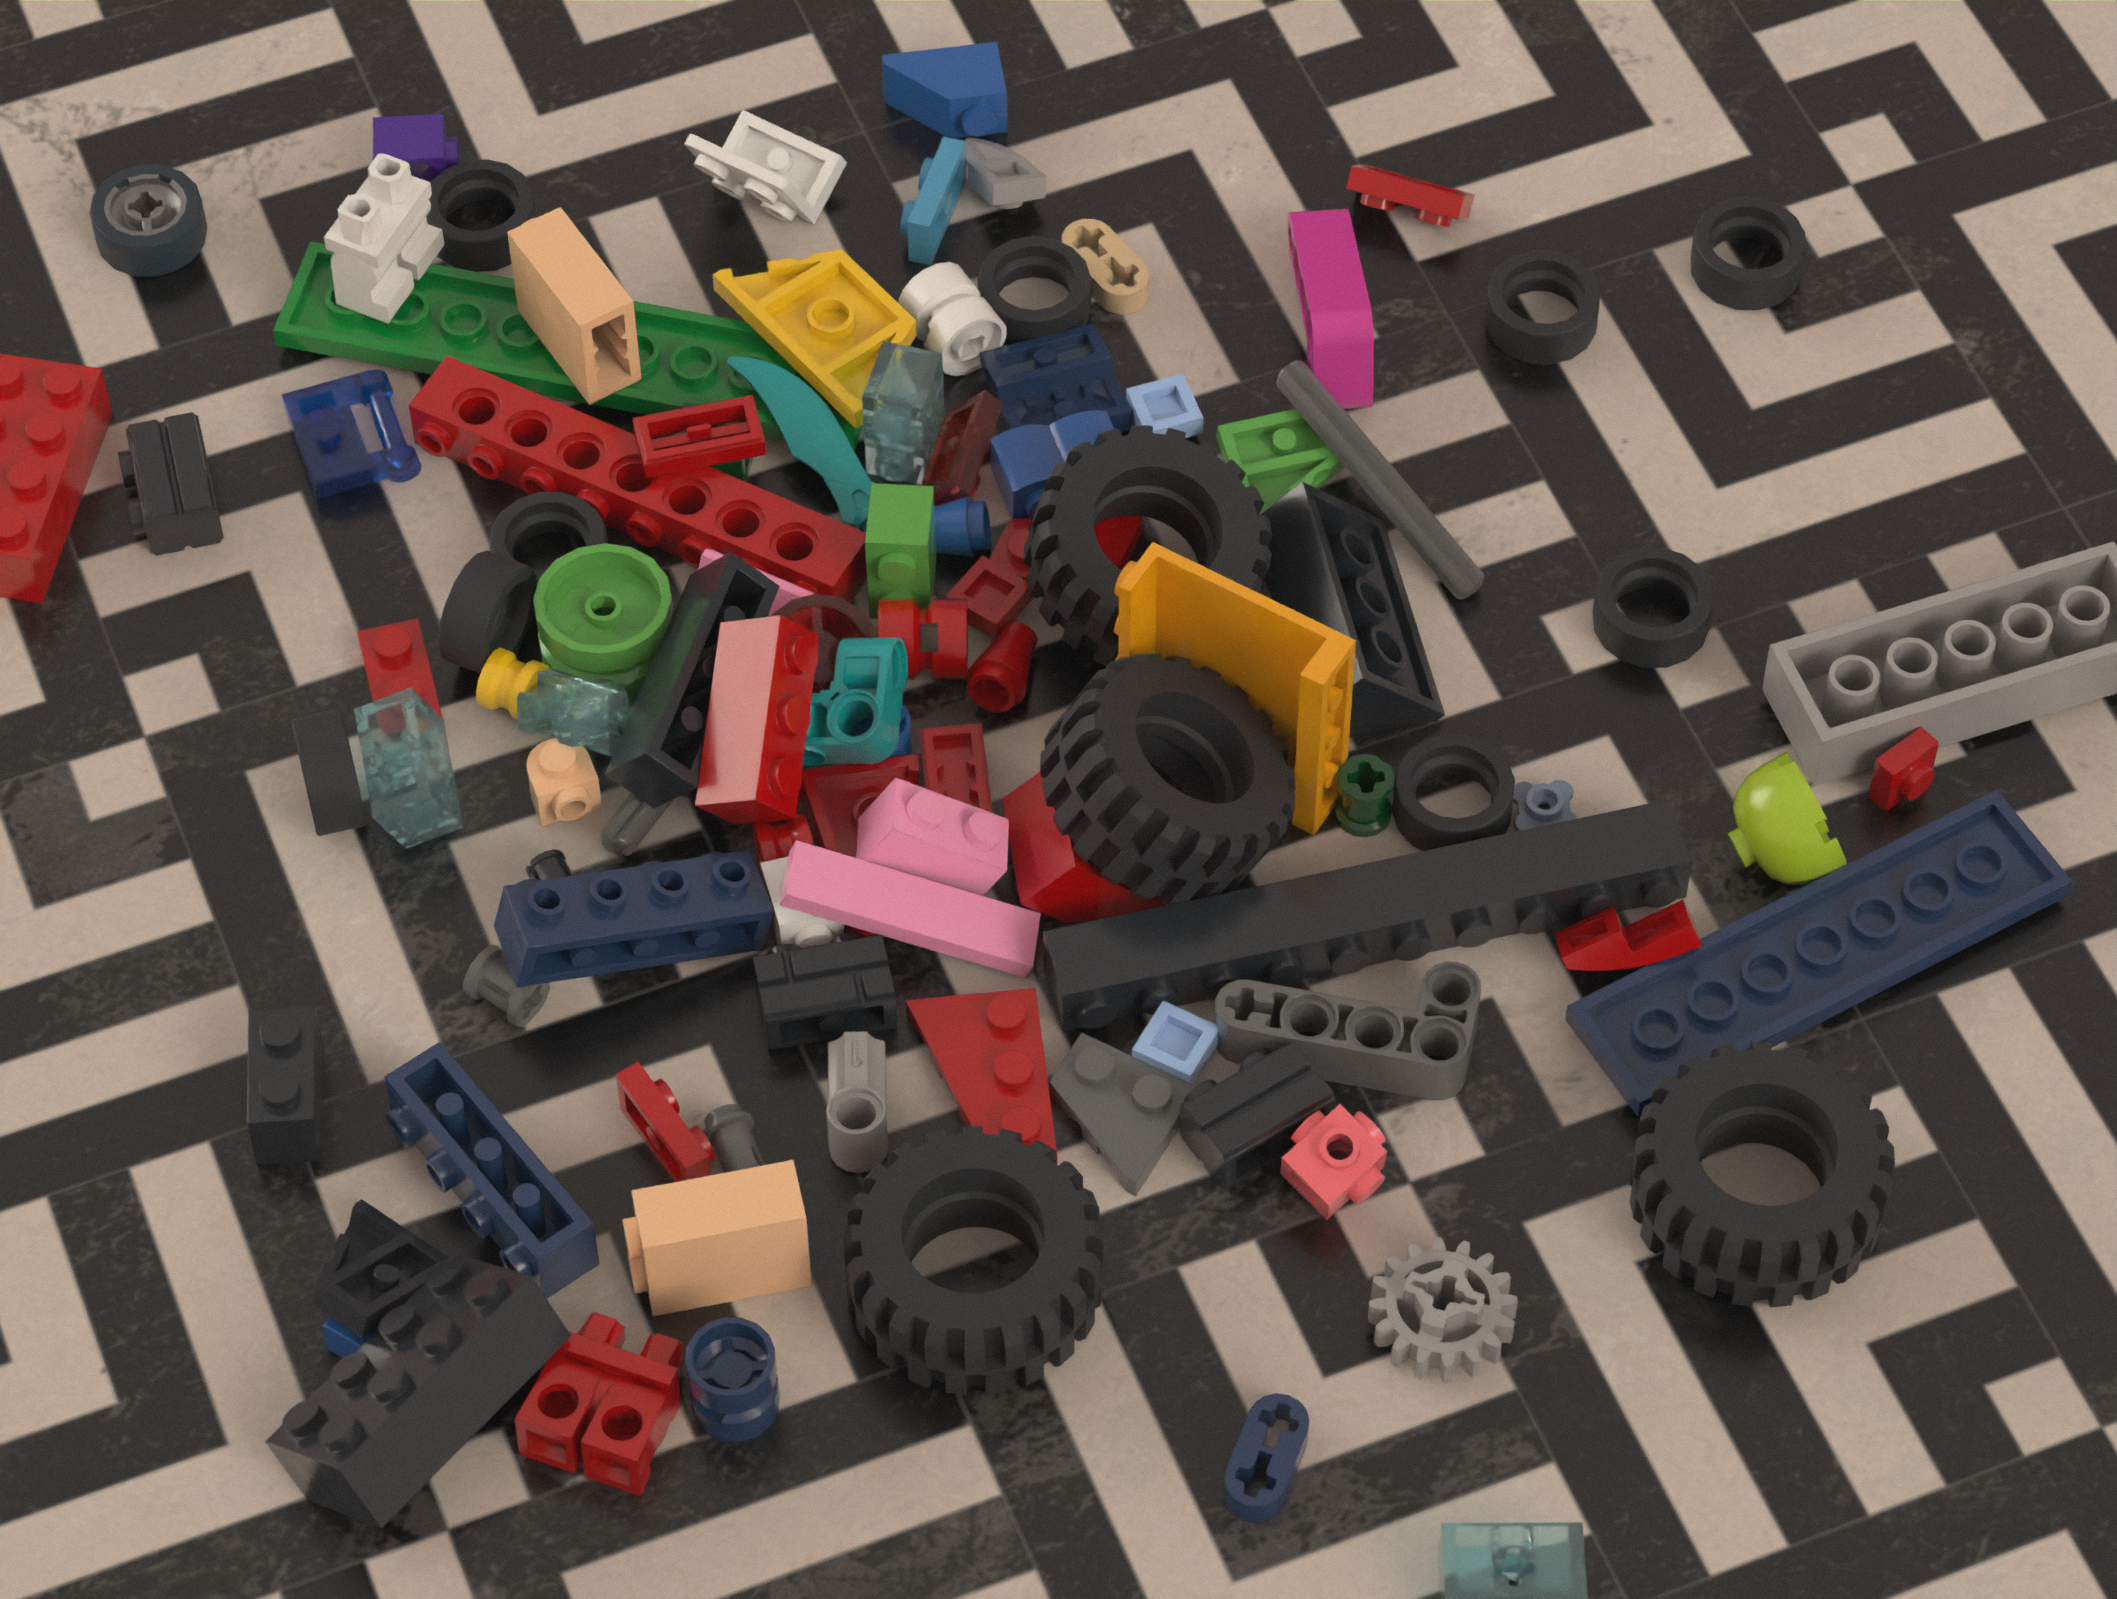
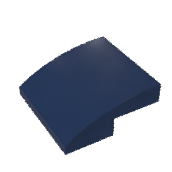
M1093 323L979 353L986 381L1006 431L1025 425H1050L1068 415L1093 410L1106 411L1114 429H1120L1121 433L1129 431L1131 426H1134L1133 409L1113 374L1112 356Z

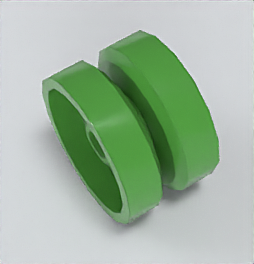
M604 543L577 548L556 559L539 578L533 602L542 662L548 665L550 680L560 692L581 703L611 706L634 702L638 698L637 692L647 677L674 614L668 577L653 558L632 547Z

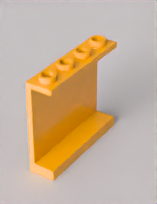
M1152 542L1138 562L1132 560L1125 565L1115 585L1114 592L1119 597V615L1114 628L1115 634L1119 636V651L1116 660L1131 656L1134 658L1135 655L1160 653L1162 660H1165L1168 656H1179L1190 659L1191 666L1200 669L1207 666L1221 674V681L1230 687L1237 685L1249 695L1247 701L1257 711L1263 709L1273 722L1271 731L1274 736L1282 737L1288 749V760L1285 763L1286 765L1293 766L1296 788L1294 791L1295 808L1292 825L1315 835L1335 807L1336 800L1340 796L1337 787L1338 769L1348 760L1356 640Z

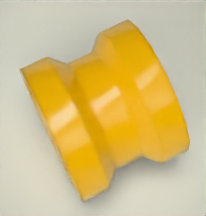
M498 648L494 650L482 668L476 689L478 706L493 711L502 707L509 710L513 719L528 723L536 716L544 702L550 681V669L548 665L535 660H531L528 663L520 662L517 660L514 652Z

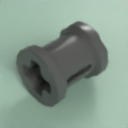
M493 944L478 954L471 963L463 981V992L466 996L474 1000L484 998L506 1012L508 1022L516 1027H523L532 1020L542 1008L550 990L549 983L517 988L502 948Z

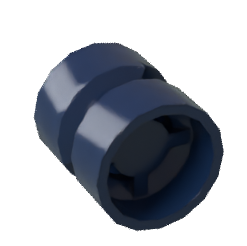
M723 1317L707 1323L693 1335L686 1351V1370L690 1385V1401L696 1422L708 1435L722 1441L743 1442L757 1437L772 1425L779 1412L780 1393L776 1354L769 1334L757 1323L744 1318Z

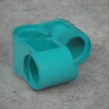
M844 638L840 641L836 655L834 681L830 683V690H821L820 693H814L811 697L810 724L807 729L802 767H813L823 764H874L882 762L891 756L897 748L900 738L902 699L908 677L907 651L901 638ZM874 717L868 731L859 736H852L859 722L866 718Z

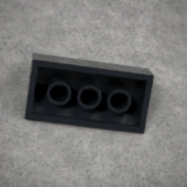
M1301 482L1260 514L1266 515L1269 518L1272 538L1267 546L1272 555L1266 579L1272 600L1356 640L1349 737L1438 721L1445 716V712L1384 521Z

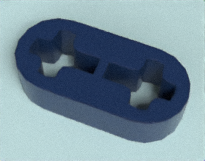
M1275 1393L1266 1395L1254 1403L1247 1415L1226 1468L1224 1479L1226 1506L1234 1516L1244 1521L1255 1523L1267 1521L1280 1512L1285 1504L1306 1450L1309 1434L1307 1409L1299 1400L1290 1395ZM1277 1419L1289 1422L1288 1431H1283L1280 1434L1275 1449L1268 1447L1267 1427H1273ZM1258 1467L1267 1469L1266 1489H1260L1256 1497L1244 1494L1245 1485L1252 1483Z

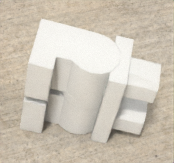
M382 153L378 154L368 167L369 176L356 194L348 195L337 209L339 217L324 236V242L327 250L335 252L331 257V269L336 304L389 324L415 287L413 279H421L445 245L442 229L427 223L426 216L431 210L429 198L432 195L430 182L412 176L410 166L406 161Z

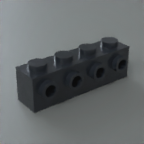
M732 551L690 574L605 773L607 777L654 809L679 796H688L698 786L720 622L767 617L780 587Z

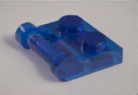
M368 370L281 394L284 410L316 499L385 479L398 483L406 482L416 477L421 471L422 465L415 448L407 445L390 399L393 395V388L387 373L383 370ZM361 403L368 407L383 450L367 453L350 406Z

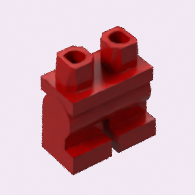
M593 1312L577 1334L569 1331L572 1336L551 1356L516 1415L515 1426L519 1455L574 1474L583 1459L585 1478L641 1497L651 1475L650 1463L667 1433L670 1421H673L681 1405L679 1378L684 1362L683 1344L679 1340L657 1333L649 1336L640 1355L621 1349L626 1340L625 1326L620 1324L617 1319Z

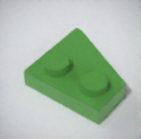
M1297 409L1223 424L1217 428L1216 439L1223 461L1227 463L1231 459L1234 460L1246 473L1242 481L1245 487L1253 485L1257 488L1264 502L1260 514L1301 482L1318 489L1345 468Z

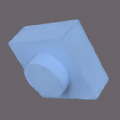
M1184 374L1126 389V399L1133 409L1135 425L1153 426V433L1164 435L1168 428L1186 432L1185 438L1203 433L1204 418Z
M1162 1001L1132 1048V1057L1193 1085L1218 1046L1219 1030L1216 1024L1166 1001Z

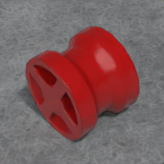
M803 812L796 813L795 819H788L780 824L771 825L768 822L752 823V834L759 866L763 862L788 857L796 840L814 845L809 825Z

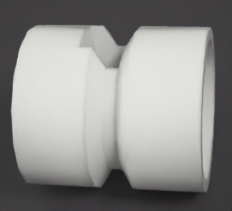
M944 262L932 265L913 277L901 292L898 303L916 320L917 337L922 341H926L924 346L946 374L960 376L976 371L982 367L980 352L1003 346L1006 339V325L985 298L980 297V292L958 264Z

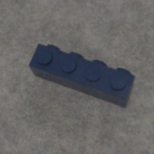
M750 850L725 854L722 852H712L698 858L670 862L650 861L636 867L608 871L588 870L574 876L547 880L527 879L517 884L506 885L501 895L494 928L515 985L518 988L762 950L774 914V908Z
M438 1042L384 1076L391 1111L386 1113L385 1116L393 1134L404 1147L408 1148L414 1144L425 1157L423 1159L424 1167L438 1189L443 1193L452 1189L463 1202L461 1205L462 1213L473 1231L482 1239L490 1235L502 1249L499 1251V1255L506 1269L531 1276L543 1295L548 1299L600 1264L594 1223L441 1042Z

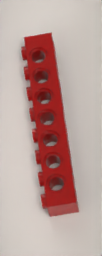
M448 355L408 405L414 442L429 454L436 457L445 456L471 467L484 478L499 479L524 490L528 495L538 492H564L582 498L598 511L605 526L629 535L642 546H654L678 556L696 569L699 568L701 555L706 548L723 555L732 551L754 568L815 594L816 616L833 624L838 622L867 580L865 532L709 466L646 478L643 461L639 453L638 441H636L634 434Z

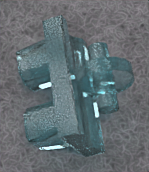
M554 668L538 671V689L520 692L517 696V717L520 730L532 734L540 732L557 738L561 744L570 747L582 745L584 748L608 756L614 754L621 738L617 723L625 722L630 716L628 695L624 687L619 683L609 679L591 681Z

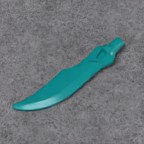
M730 356L727 359L728 366L743 377L763 400L782 432L793 458L809 466L824 479L825 485L832 493L838 505L843 523L849 526H856L858 530L866 533L871 483L875 482L870 480L840 424L826 403L812 388L782 367L759 359Z

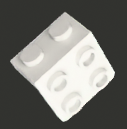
M742 110L722 148L693 134H689L684 143L697 158L693 165L703 173L714 178L711 182L712 185L740 200L743 199L747 192L763 201L760 205L762 209L788 223H791L794 217L797 216L815 224L847 164L841 155Z

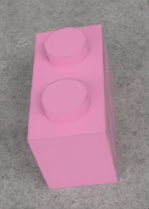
M895 778L858 818L856 858L983 896L1007 871L1009 819Z

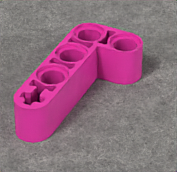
M1333 209L1289 212V255L1307 339V366L1343 409L1372 407L1374 382L1373 318L1349 210Z

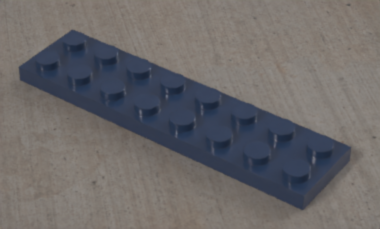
M1996 789L1701 938V947L1680 956L1649 964L1568 1005L1565 1020L1638 1117L1642 1115L1644 1106L1652 1102L1653 1091L1665 1077L1671 1075L1677 1077L1678 1066L1690 1058L1700 1055L1704 1061L1710 1059L1712 1049L1730 1044L1735 1045L1736 1051L1749 1050L1750 1042H1770L1771 1048L2069 896L2073 881Z

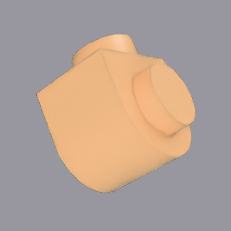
M552 738L541 742L530 752L526 764L531 800L541 826L558 821L576 820L588 812L602 808L598 776L587 750L580 743L568 738Z

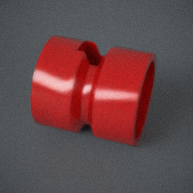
M967 598L932 599L927 608H920L915 599H879L878 638L899 637L903 640L908 658L907 680H915L920 671H927L933 680H967ZM921 627H938V652H921Z

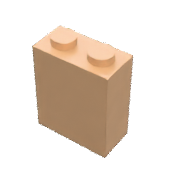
M559 207L540 217L529 219L521 226L508 231L518 311L590 405L641 380L633 300L563 209Z
M794 1160L631 1190L635 1217L622 1219L628 1249V1262L634 1293L648 1292L652 1317L812 1286L807 1221Z

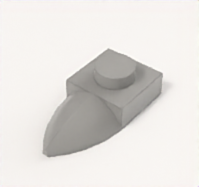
M973 137L966 138L967 184L990 205L1001 209H1014L1022 206L1023 201L1044 199L1046 197L1047 176L1023 156L1012 149L994 142Z

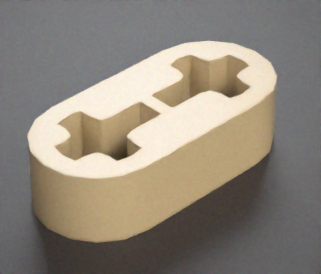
M1080 219L1072 222L1065 228L1062 234V243L1073 247L1086 261L1091 276V296L1100 306L1118 315L1132 314L1141 310L1149 299L1150 277L1146 264L1102 221ZM1098 247V256L1092 251V249ZM1113 277H1114L1120 284H1116L1115 286H1113Z

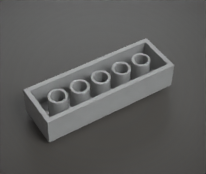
M2113 541L1771 644L1762 691L1813 785H1820L1874 768L1875 760L1919 727H1922L1939 742L1938 748L2116 694L2117 546Z

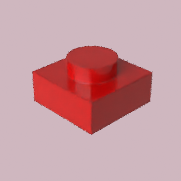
M982 555L946 595V599L967 598L968 623L996 639L1007 623L1014 621L1031 602L1033 596L1030 594L1025 579Z
M1919 727L1875 760L1868 797L1885 812L1904 798L1914 800L1926 791L1935 777L1933 767L1939 742L1926 730Z

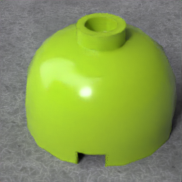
M1785 752L1747 775L1737 789L1733 803V811L1738 828L1727 833L1745 868L1757 862L1758 866L1770 879L1786 885L1811 883L1847 865L1837 838L1835 837L1830 840L1827 832H1829L1825 822L1827 818L1795 761H1791L1789 753Z

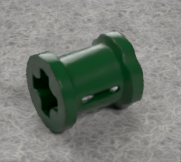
M1370 754L1355 755L1350 757L1338 769L1337 787L1340 796L1336 800L1335 818L1338 825L1345 832L1353 836L1370 837L1377 835L1385 830L1391 821L1392 805L1387 796L1393 791L1394 773L1392 767L1383 762L1378 756Z

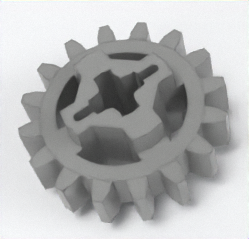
M1435 1237L1432 1252L1423 1253L1421 1248L1412 1242L1407 1244L1405 1263L1393 1256H1389L1385 1260L1384 1276H1374L1372 1281L1371 1298L1373 1300L1369 1301L1368 1323L1376 1324L1374 1342L1377 1347L1393 1344L1391 1363L1395 1367L1411 1359L1416 1362V1378L1422 1379L1427 1374L1429 1368L1433 1367L1439 1368L1443 1382H1451L1453 1368L1462 1366L1464 1371L1473 1378L1478 1375L1480 1357L1495 1364L1500 1360L1502 1343H1511L1513 1338L1515 1321L1512 1319L1516 1318L1517 1296L1509 1294L1511 1277L1508 1272L1491 1275L1494 1262L1492 1254L1487 1253L1474 1260L1469 1257L1470 1242L1463 1240L1455 1252L1446 1251L1442 1237Z

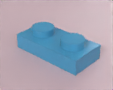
M943 136L934 159L927 157L924 160L919 176V195L916 201H907L900 224V233L908 236L909 261L932 265L967 181L966 141Z

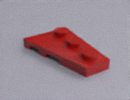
M921 753L886 758L882 762L874 764H844L802 771V784L799 795L817 847L856 858L858 818L895 778L918 786ZM844 925L846 933H860L864 936L876 935L872 932Z
M1036 988L906 1000V1015L915 1032L919 1031L930 1052V1060L940 1079L944 1078L958 1105V1113L965 1126H983V1134L999 1135L1000 1128L1022 1133V1143L1032 1146L1034 1141L1038 1140L1056 1150L1057 1164V1148Z

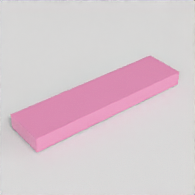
M796 840L789 852L780 906L1024 978L1027 977L1033 968L1041 913Z

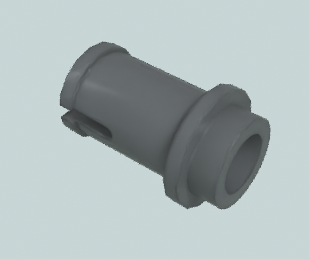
M728 1104L714 1109L705 1117L704 1123L706 1127L703 1132L711 1146L715 1147L725 1173L765 1165L751 1133L755 1123L750 1113L743 1111L741 1106L737 1104Z

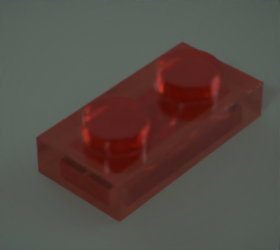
M986 390L952 408L947 413L921 486H934L935 506L967 496L972 497L980 485L981 476L978 473L985 454L991 448V439L998 434L995 426L1003 406L1001 401Z

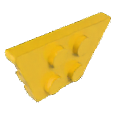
M842 249L815 253L806 259L786 258L767 262L768 272L734 278L731 268L714 273V290L855 429L863 425L917 336L916 320Z

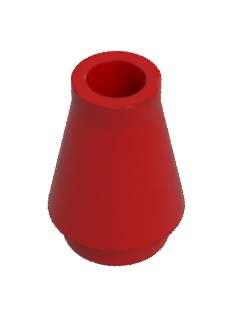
M1020 622L1007 623L1000 635L969 667L967 671L968 693L978 706L991 712H1005L1024 699L1032 655L1038 642L1037 635L1033 629Z

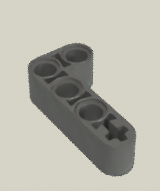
M1446 961L1436 964L1426 972L1422 981L1416 1010L1254 980H1236L1225 985L1215 999V1024L1219 1030L1218 1046L1216 1049L1226 1060L1241 1065L1248 1056L1260 1049L1268 1048L1271 1052H1274L1289 1042H1294L1310 1062L1312 1070L1317 1071L1325 1081L1427 1100H1446L1460 1092L1466 1081L1478 1023L1481 981L1477 973L1465 964ZM1442 1002H1454V1003H1457V1004H1459V1005H1457V1006H1447V1005H1444V1004H1441V1003H1442ZM1301 1032H1313V1033H1316V1034H1318V1035H1316V1036H1303V1035L1298 1034V1033H1301ZM1365 1044H1378V1045L1383 1046V1047L1377 1049V1048H1368V1047H1365V1046H1363V1045H1365ZM1442 1056L1448 1059L1444 1061H1436L1428 1057Z

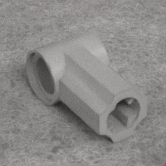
M867 1031L844 1032L839 1039L828 1042V1104L826 1117L829 1152L835 1164L849 1172L860 1173L872 1170L883 1162L888 1152L885 1041L875 1039Z

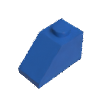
M997 42L882 55L883 88L886 104L948 138L985 136L1008 132L1007 91Z

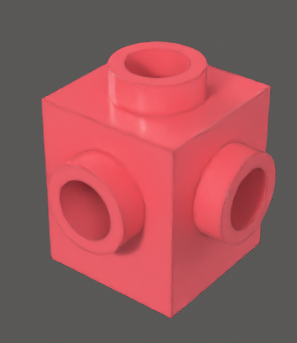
M1339 1104L1327 1116L1319 1110L1306 1119L1291 1137L1296 1145L1282 1157L1280 1174L1327 1221L1349 1199L1356 1205H1359L1383 1183L1385 1176L1380 1170L1384 1168L1387 1151L1381 1145L1386 1139L1375 1123L1365 1114L1358 1111L1352 1116ZM1332 1156H1340V1157H1343L1344 1159H1343V1160H1337V1159L1332 1158Z

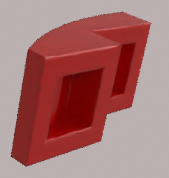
M1684 900L1676 902L1625 927L1615 907L1612 906L1555 933L1561 958L1566 968L1570 970L1611 971L1635 968L1680 956L1702 946L1695 922Z

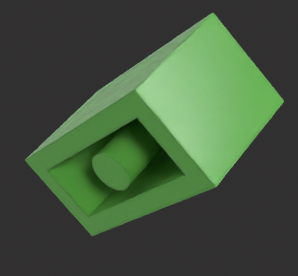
M871 483L865 538L869 618L878 619L879 599H915L920 608H927L933 599L937 565L934 486Z

